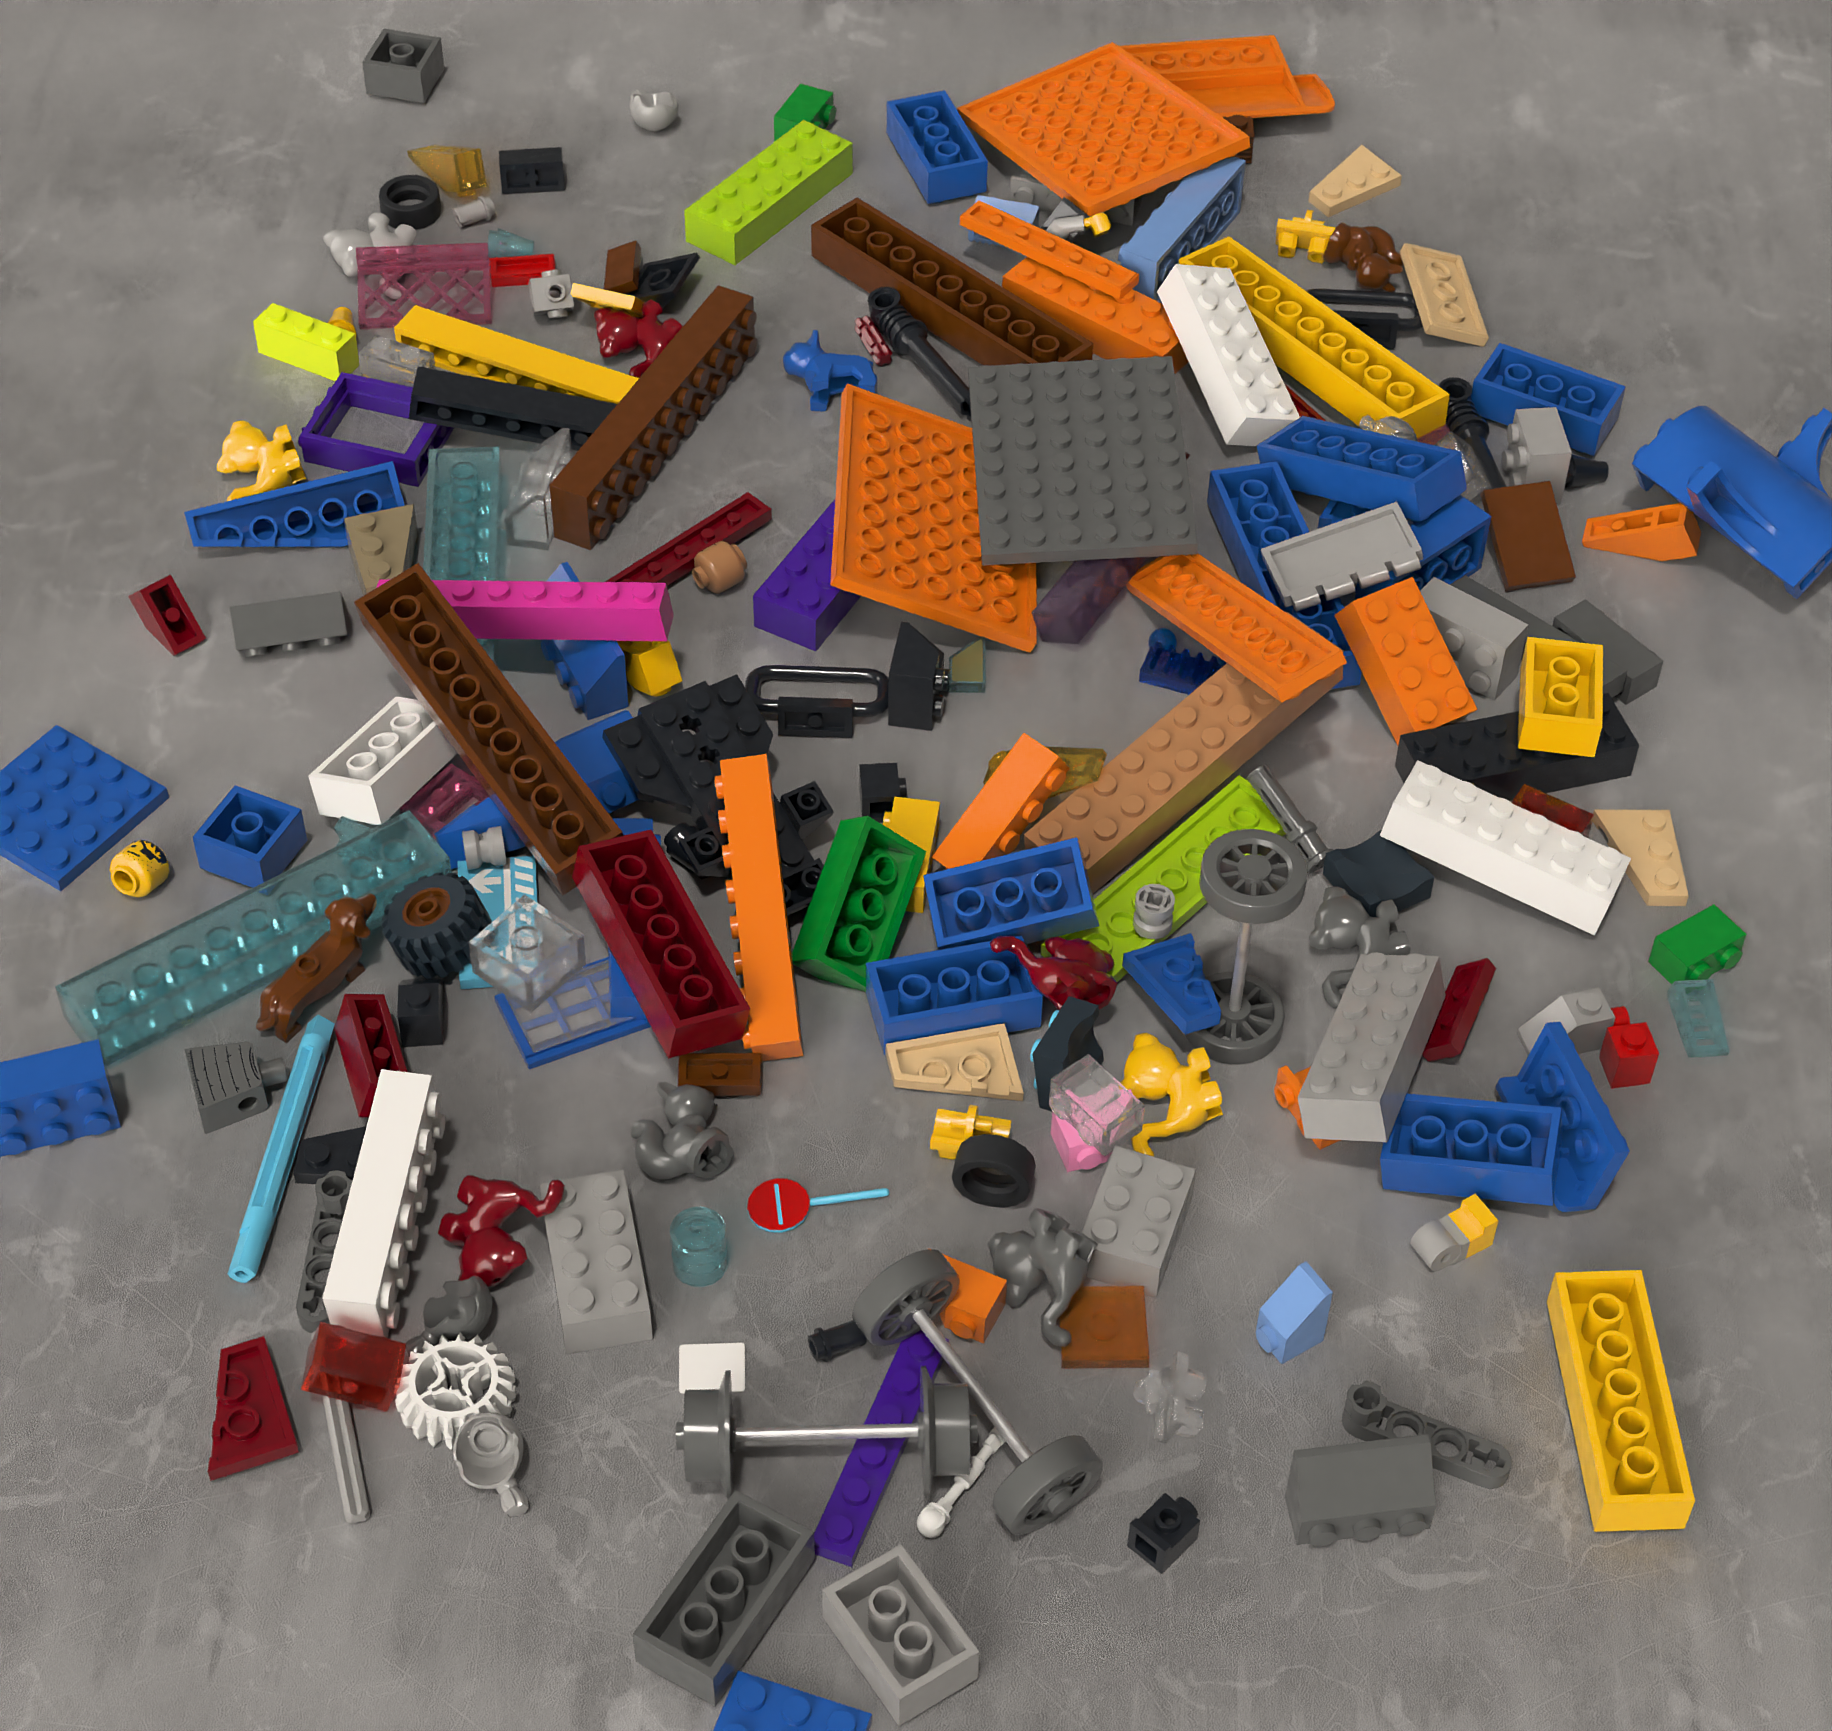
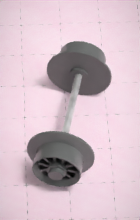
M921 1366L920 1412H917V1423L736 1428V1416H733L731 1370L725 1371L719 1389L685 1390L684 1422H676V1449L684 1450L686 1482L720 1481L727 1500L733 1494V1453H736V1441L918 1437V1449H921L924 1495H929L935 1476L969 1475L970 1443L978 1442L977 1415H969L967 1383L933 1384L926 1366Z

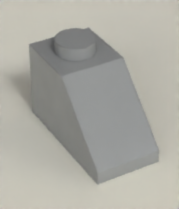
M1597 987L1561 995L1519 1027L1517 1035L1527 1055H1529L1545 1024L1561 1022L1569 1038L1573 1041L1577 1053L1581 1054L1601 1049L1606 1029L1614 1025L1615 1016L1600 988Z

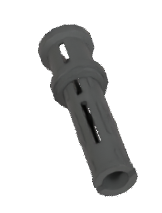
M1267 764L1259 766L1246 779L1282 826V829L1287 834L1285 839L1293 843L1302 853L1307 864L1308 874L1319 870L1324 866L1326 853L1333 851V849H1328L1316 833L1318 827L1310 820L1306 821L1303 815H1301Z

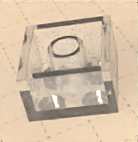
M525 894L469 941L472 972L530 1013L586 965L584 934Z

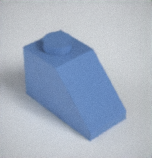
M1307 1261L1300 1264L1259 1309L1256 1338L1260 1346L1266 1352H1271L1281 1365L1324 1340L1333 1292Z

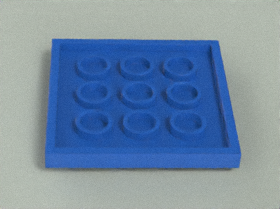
M55 725L0 771V855L57 890L62 891L169 799L167 788L62 727Z

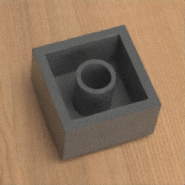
M383 28L362 62L366 94L424 103L444 70L441 37Z

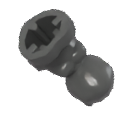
M667 1082L658 1083L656 1090L665 1100V1115L674 1127L665 1136L662 1128L652 1120L641 1119L633 1124L631 1136L634 1139H638L635 1147V1156L640 1167L649 1176L661 1180L671 1179L683 1173L695 1174L701 1178H711L721 1173L728 1167L734 1151L729 1145V1138L726 1133L717 1127H706V1121L710 1117L714 1106V1093L695 1085L686 1084L676 1087Z

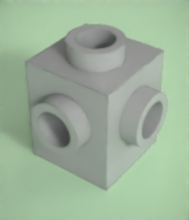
M561 270L541 272L542 277L530 279L528 284L533 316L548 314V319L564 318L568 316L567 311L573 310L574 302L579 301L571 295L573 283L576 282H570L569 274L561 275ZM556 291L558 292L560 297L553 298L550 296L549 292Z

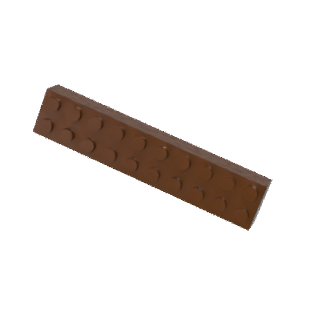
M858 197L811 225L812 257L869 293L881 287L894 288L900 294L902 305L915 319H920L924 322L928 331L982 365L994 366L1018 363L1032 364L1092 360V342Z
M718 285L551 482L549 488L554 538L592 550L600 539L606 537L609 528L617 518L623 516L628 504L634 497L640 495L650 477L658 473L663 461L668 455L671 456L674 453L677 444L685 435L691 432L698 418L706 414L711 402L717 395L720 396L723 393L725 385L733 376L739 373L746 359L754 355L757 348V338H755L754 331L757 314L754 311L753 296Z
M417 563L354 601L365 629L561 894L565 895L577 886L572 875L578 846L623 836V832L424 569Z

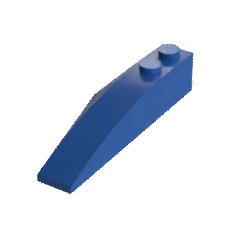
M393 461L185 511L184 514L194 547L348 546L344 518L405 506L395 467Z
M627 710L569 734L555 742L608 814L639 800L602 738L603 730L633 718ZM490 796L480 804L470 806L434 834L444 864L448 870L458 868L457 861H466L462 831L475 830L478 834H482L489 827L501 826L505 853L526 846Z

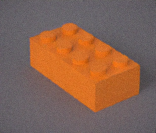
M1413 577L1352 601L1335 614V618L1397 746L1399 745L1400 735L1452 725L1478 710Z

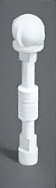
M995 1426L983 1442V1447L978 1454L970 1457V1474L955 1476V1483L947 1494L940 1498L937 1503L930 1502L919 1514L917 1528L923 1536L928 1538L940 1536L945 1525L951 1520L949 1512L953 1508V1503L963 1490H968L985 1469L984 1463L990 1455L996 1453L999 1447L1006 1442Z

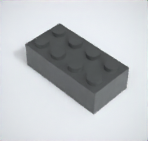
M735 1490L633 1633L636 1662L715 1706L736 1676L737 1671L741 1669L815 1560L814 1531Z

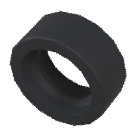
M420 175L398 176L387 181L380 188L381 213L389 218L388 225L393 228H397L400 224H405L418 230L435 223L440 217L441 202L439 189L436 183L427 177ZM405 200H421V201H423V202H421V203H419V204H415V205H399V204H397V203H399V202H401V201H405Z
M983 1134L972 1136L961 1143L957 1151L951 1176L954 1187L969 1200L985 1206L1006 1208L1016 1206L1027 1199L1031 1191L1036 1165L1034 1156L1029 1150L1015 1140L1000 1135ZM979 1167L994 1168L1004 1171L1008 1175L992 1174L983 1171Z

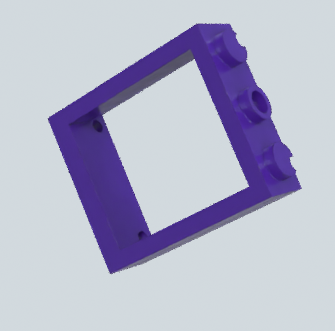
M341 372L333 386L328 388L327 395L322 403L315 407L313 416L306 427H302V433L298 437V444L302 447L304 462L347 472L393 461L398 482L419 487L454 428L424 422L405 454L331 438L351 406L409 419L413 387Z

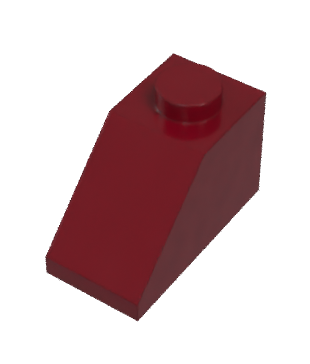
M171 574L128 596L146 629L173 656L207 639Z

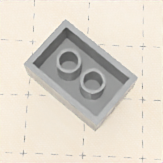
M1433 577L1420 592L1466 686L1495 701L1518 675L1529 624Z
M1115 1146L1081 1232L1097 1243V1247L1094 1249L1088 1264L1086 1277L1156 1298L1192 1201L1196 1169Z
M901 1544L822 1589L823 1619L898 1726L978 1679L979 1650Z

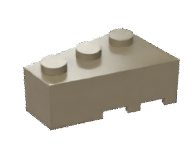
M414 504L344 518L349 551L363 596L376 589L379 579L391 580L414 565L415 543L418 540Z

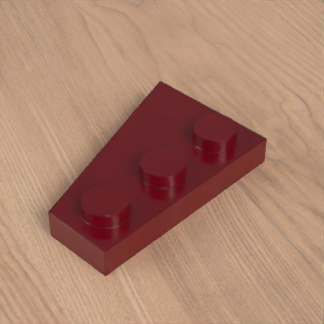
M262 1336L221 1349L216 1389L215 1421H213L211 1435L213 1440L212 1453L208 1463L210 1481L299 1453L265 1337Z

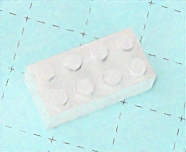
M395 697L308 776L319 814L337 817L342 820L348 819L365 822L371 825H383L421 787L430 781L441 768L451 761L457 752L419 700Z

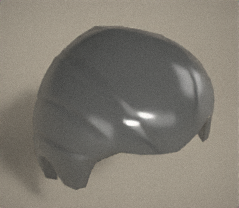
M472 1276L462 1281H445L443 1288L447 1294L444 1297H431L428 1299L423 1311L425 1330L421 1335L408 1340L405 1344L409 1357L411 1351L423 1354L425 1341L436 1346L442 1334L449 1341H455L461 1332L465 1340H470L483 1331L492 1313V1298L487 1284L480 1277Z

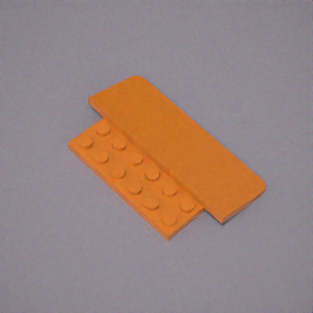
M1275 35L1119 46L1221 117L1225 116L1228 118L1233 115H1243L1246 118L1249 116L1251 118L1328 113L1335 109V101L1329 88L1317 74L1292 75Z

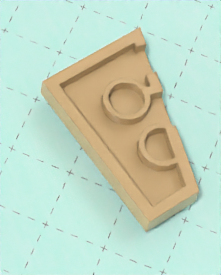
M1360 145L1310 191L1308 202L1329 218L1399 187L1402 175L1366 147Z
M1594 809L1591 820L1596 828H1602L1608 837L1607 845L1631 858L1626 874L1646 905L1686 906L1689 895L1670 810Z
M1005 1023L886 1044L885 1053L894 1087L1023 1101L1024 1092Z

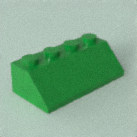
M869 816L840 820L792 951L793 964L818 979L866 992V963L889 959L927 851Z

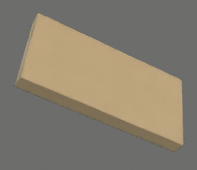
M1404 243L1400 250V255L1425 334L1484 347L1489 337L1462 257Z

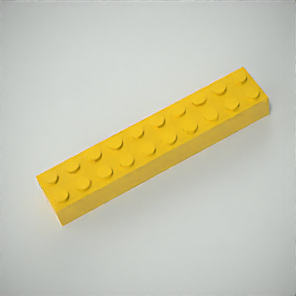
M1230 236L1179 258L1178 264L1230 268L1274 363L1360 428L1418 441L1445 427L1449 393Z

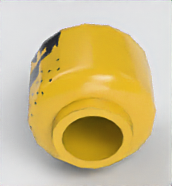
M138 840L129 844L115 855L110 864L111 881L116 889L123 894L137 898L147 896L168 878L170 870L168 859L163 850L152 842Z

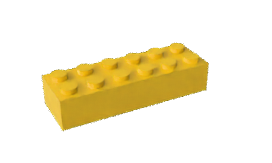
M1642 1270L1556 1272L1548 1295L1547 1306L1594 1532L1685 1529L1695 1503V1498Z

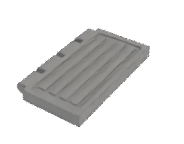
M1397 502L1261 549L1262 559L1285 607L1293 605L1296 612L1321 604L1319 596L1322 594L1329 601L1355 592L1354 583L1358 582L1361 589L1387 581L1390 579L1389 571L1391 570L1398 577L1421 569L1420 560H1423L1422 548Z

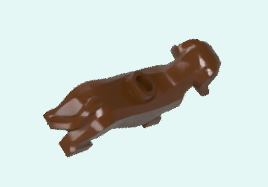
M369 893L357 899L345 896L339 900L335 899L329 904L324 913L330 920V930L323 934L306 952L297 957L295 962L263 990L260 996V1017L256 1024L258 1031L264 1032L274 1027L276 1037L287 1044L302 1030L301 1024L296 1020L306 1006L332 992L341 984L344 977L351 983L365 971L363 964L358 960L363 953L361 938L365 939L370 936V930L366 925V921L376 908L377 899L374 894Z

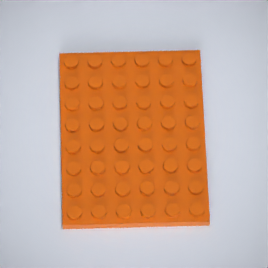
M1114 42L957 108V111L969 128L1062 199L1064 197L1090 217L1116 206L1127 204L1134 198L1146 193H1152L1159 187L1173 181H1179L1193 172L1206 169L1218 161L1233 157L1239 152L1250 148V137Z
M847 383L841 398L830 585L1031 653L1037 644L1036 563L982 565L972 428Z

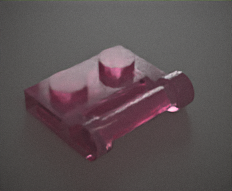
M450 764L399 808L400 815L403 820L436 839L434 834L446 825L444 822L474 797L479 800L474 804L478 805L489 795L475 777Z

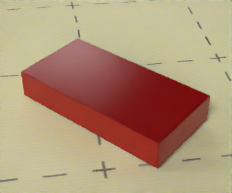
M554 254L490 258L492 287L529 285L530 279L542 277L541 272L556 270Z

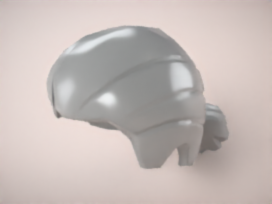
M638 88L631 92L630 112L636 124L643 129L653 132L660 131L668 127L675 120L678 113L677 98L674 96L673 99V95L669 92L647 94L644 89Z
M480 1413L470 1416L460 1427L453 1446V1457L459 1468L461 1478L469 1485L478 1489H496L501 1497L502 1509L510 1517L520 1516L527 1512L529 1508L528 1499L516 1487L517 1481L514 1479L524 1451L523 1437L518 1426L511 1419L499 1413Z

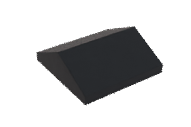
M692 253L645 263L639 272L638 289L628 292L626 295L635 296L644 302L651 299L657 302L663 309L677 295L700 259L698 253Z

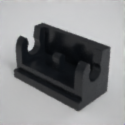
M562 147L499 151L502 194L565 191Z

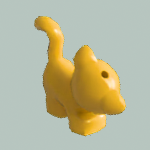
M241 420L232 423L230 434L223 442L222 456L217 463V471L222 473L258 471L256 484L234 489L228 496L227 501L288 487L306 479L287 425L277 427L273 433L274 440L268 441L265 433L258 428L252 427L249 422Z
M1140 1033L1135 1035L1133 1050L1126 1060L1124 1079L1118 1086V1092L1131 1089L1133 1100L1141 1097L1157 1100L1168 1095L1170 1103L1165 1121L1141 1124L1131 1138L1133 1151L1154 1157L1155 1154L1147 1142L1150 1137H1167L1175 1133L1190 1132L1200 1127L1204 1122L1223 1115L1220 1107L1223 1099L1216 1081L1207 1082L1211 1080L1208 1072L1211 1065L1204 1047L1193 1049L1187 1056L1188 1065L1184 1066L1179 1063L1174 1051L1161 1044L1158 1038L1152 1034Z

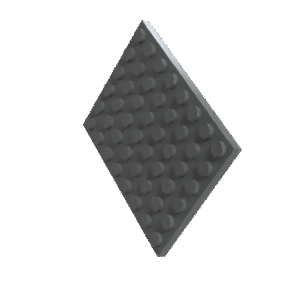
M1172 356L968 367L982 565L1197 554L1198 541Z

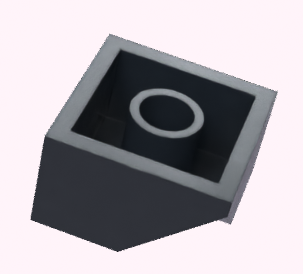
M901 622L890 665L888 725L932 731L935 716L941 717L943 713L944 695H940L941 691L948 690L950 669L944 668V653L909 622Z

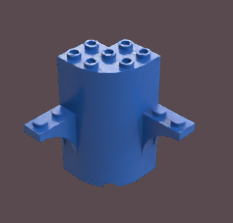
M1708 406L1692 408L1675 420L1672 418L1667 419L1660 426L1658 435L1649 445H1643L1636 452L1634 461L1631 463L1641 488L1647 492L1654 484H1657L1782 580L1786 592L1798 599L1832 562V499L1828 496L1820 481L1822 455L1832 437V413L1823 408L1817 416H1810L1803 424L1801 433L1794 441L1789 440L1781 447L1777 454L1778 458Z

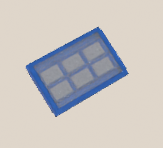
M608 957L494 996L495 1003L528 1069L651 1027L648 1020H636V1016L610 1018L611 987L609 990L610 959Z

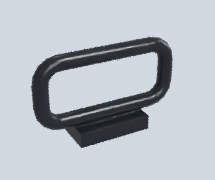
M1337 289L1306 290V292L1320 302L1396 305L1412 308L1414 310L1413 318H1399L1398 313L1333 310L1384 348L1395 349L1397 331H1415L1423 327L1414 296L1409 293Z
M764 665L751 671L745 681V688L760 713L778 714V735L852 738L853 717H874L888 709L889 677L876 669ZM769 679L864 682L877 686L876 700L867 703L853 702V699L781 696L778 697V700L763 699L758 695L760 683Z

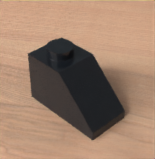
M443 977L402 980L398 985L397 1018L402 1047L443 1045Z

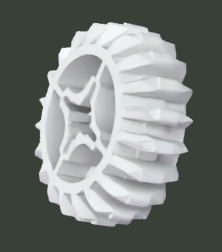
M461 1332L455 1341L448 1342V1339L442 1334L438 1345L433 1346L425 1341L423 1346L424 1353L411 1351L409 1357L410 1364L401 1365L399 1371L400 1379H397L395 1384L397 1411L400 1412L402 1422L406 1428H412L413 1434L418 1440L427 1436L428 1442L432 1447L436 1446L441 1440H445L446 1446L452 1450L460 1427L472 1415L499 1413L510 1417L512 1411L511 1402H514L516 1398L514 1371L509 1367L508 1358L504 1353L498 1354L497 1347L494 1346L493 1342L483 1346L482 1340L478 1335L470 1342H466ZM435 1378H437V1380H436L433 1384H431V1385L428 1386V1384H429L431 1381H433ZM489 1387L484 1397L474 1404V1401L483 1395V1390Z

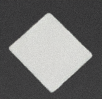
M744 1343L684 1344L679 1346V1392L681 1394H684L685 1390L719 1389L726 1370H731L732 1392H742L745 1390Z

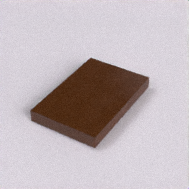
M1544 481L1483 490L1480 496L1484 511L1492 516L1489 530L1505 591L1573 582L1576 575L1551 482Z

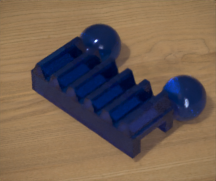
M1159 628L1154 630L1149 636V651L1140 669L1139 682L1190 695L1222 668L1226 662L1220 657L1216 658V656H1212L1209 661H1206L1201 652H1198L1195 657H1191L1189 650L1184 648L1181 654L1177 653L1175 634L1167 628Z

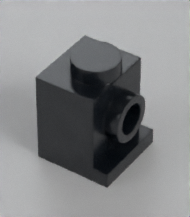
M1164 1493L1139 1519L1135 1518L1130 1523L1127 1547L1159 1573L1163 1574L1197 1540L1200 1520L1197 1518L1196 1508L1183 1497H1178L1174 1500Z

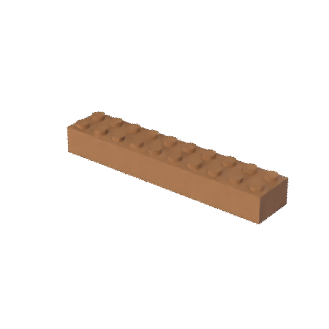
M1287 612V614L1301 622L1299 619H1297L1296 617ZM1226 663L1024 834L1025 850L1077 837L1084 855L1093 895L1343 679V666L1336 669L1332 676L1318 680L1305 688L1298 697L1281 703Z

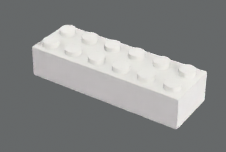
M1175 264L1157 291L1226 445L1257 446L1299 419L1300 416L1231 269Z
M1418 760L1394 800L1380 833V836L1592 935L1596 934L1631 860L1630 857L1619 853L1614 848L1599 844L1584 837L1579 832L1564 828L1547 820L1542 815L1529 812L1512 804L1507 799L1492 795L1477 788L1472 783L1457 779L1440 771L1435 766L1427 765Z
M381 1069L323 1294V1302L336 1338L386 1344L389 1329L397 1327L400 1315V1304L396 1302L399 1289L405 1290L408 1283L409 1264L406 1263L408 1251H415L417 1246L419 1229L415 1222L417 1214L424 1213L426 1208L428 1190L424 1185L427 1175L432 1176L434 1174L437 1154L433 1148L436 1138L442 1139L445 1129V1114L440 1113L441 1094L435 1092L432 1075Z

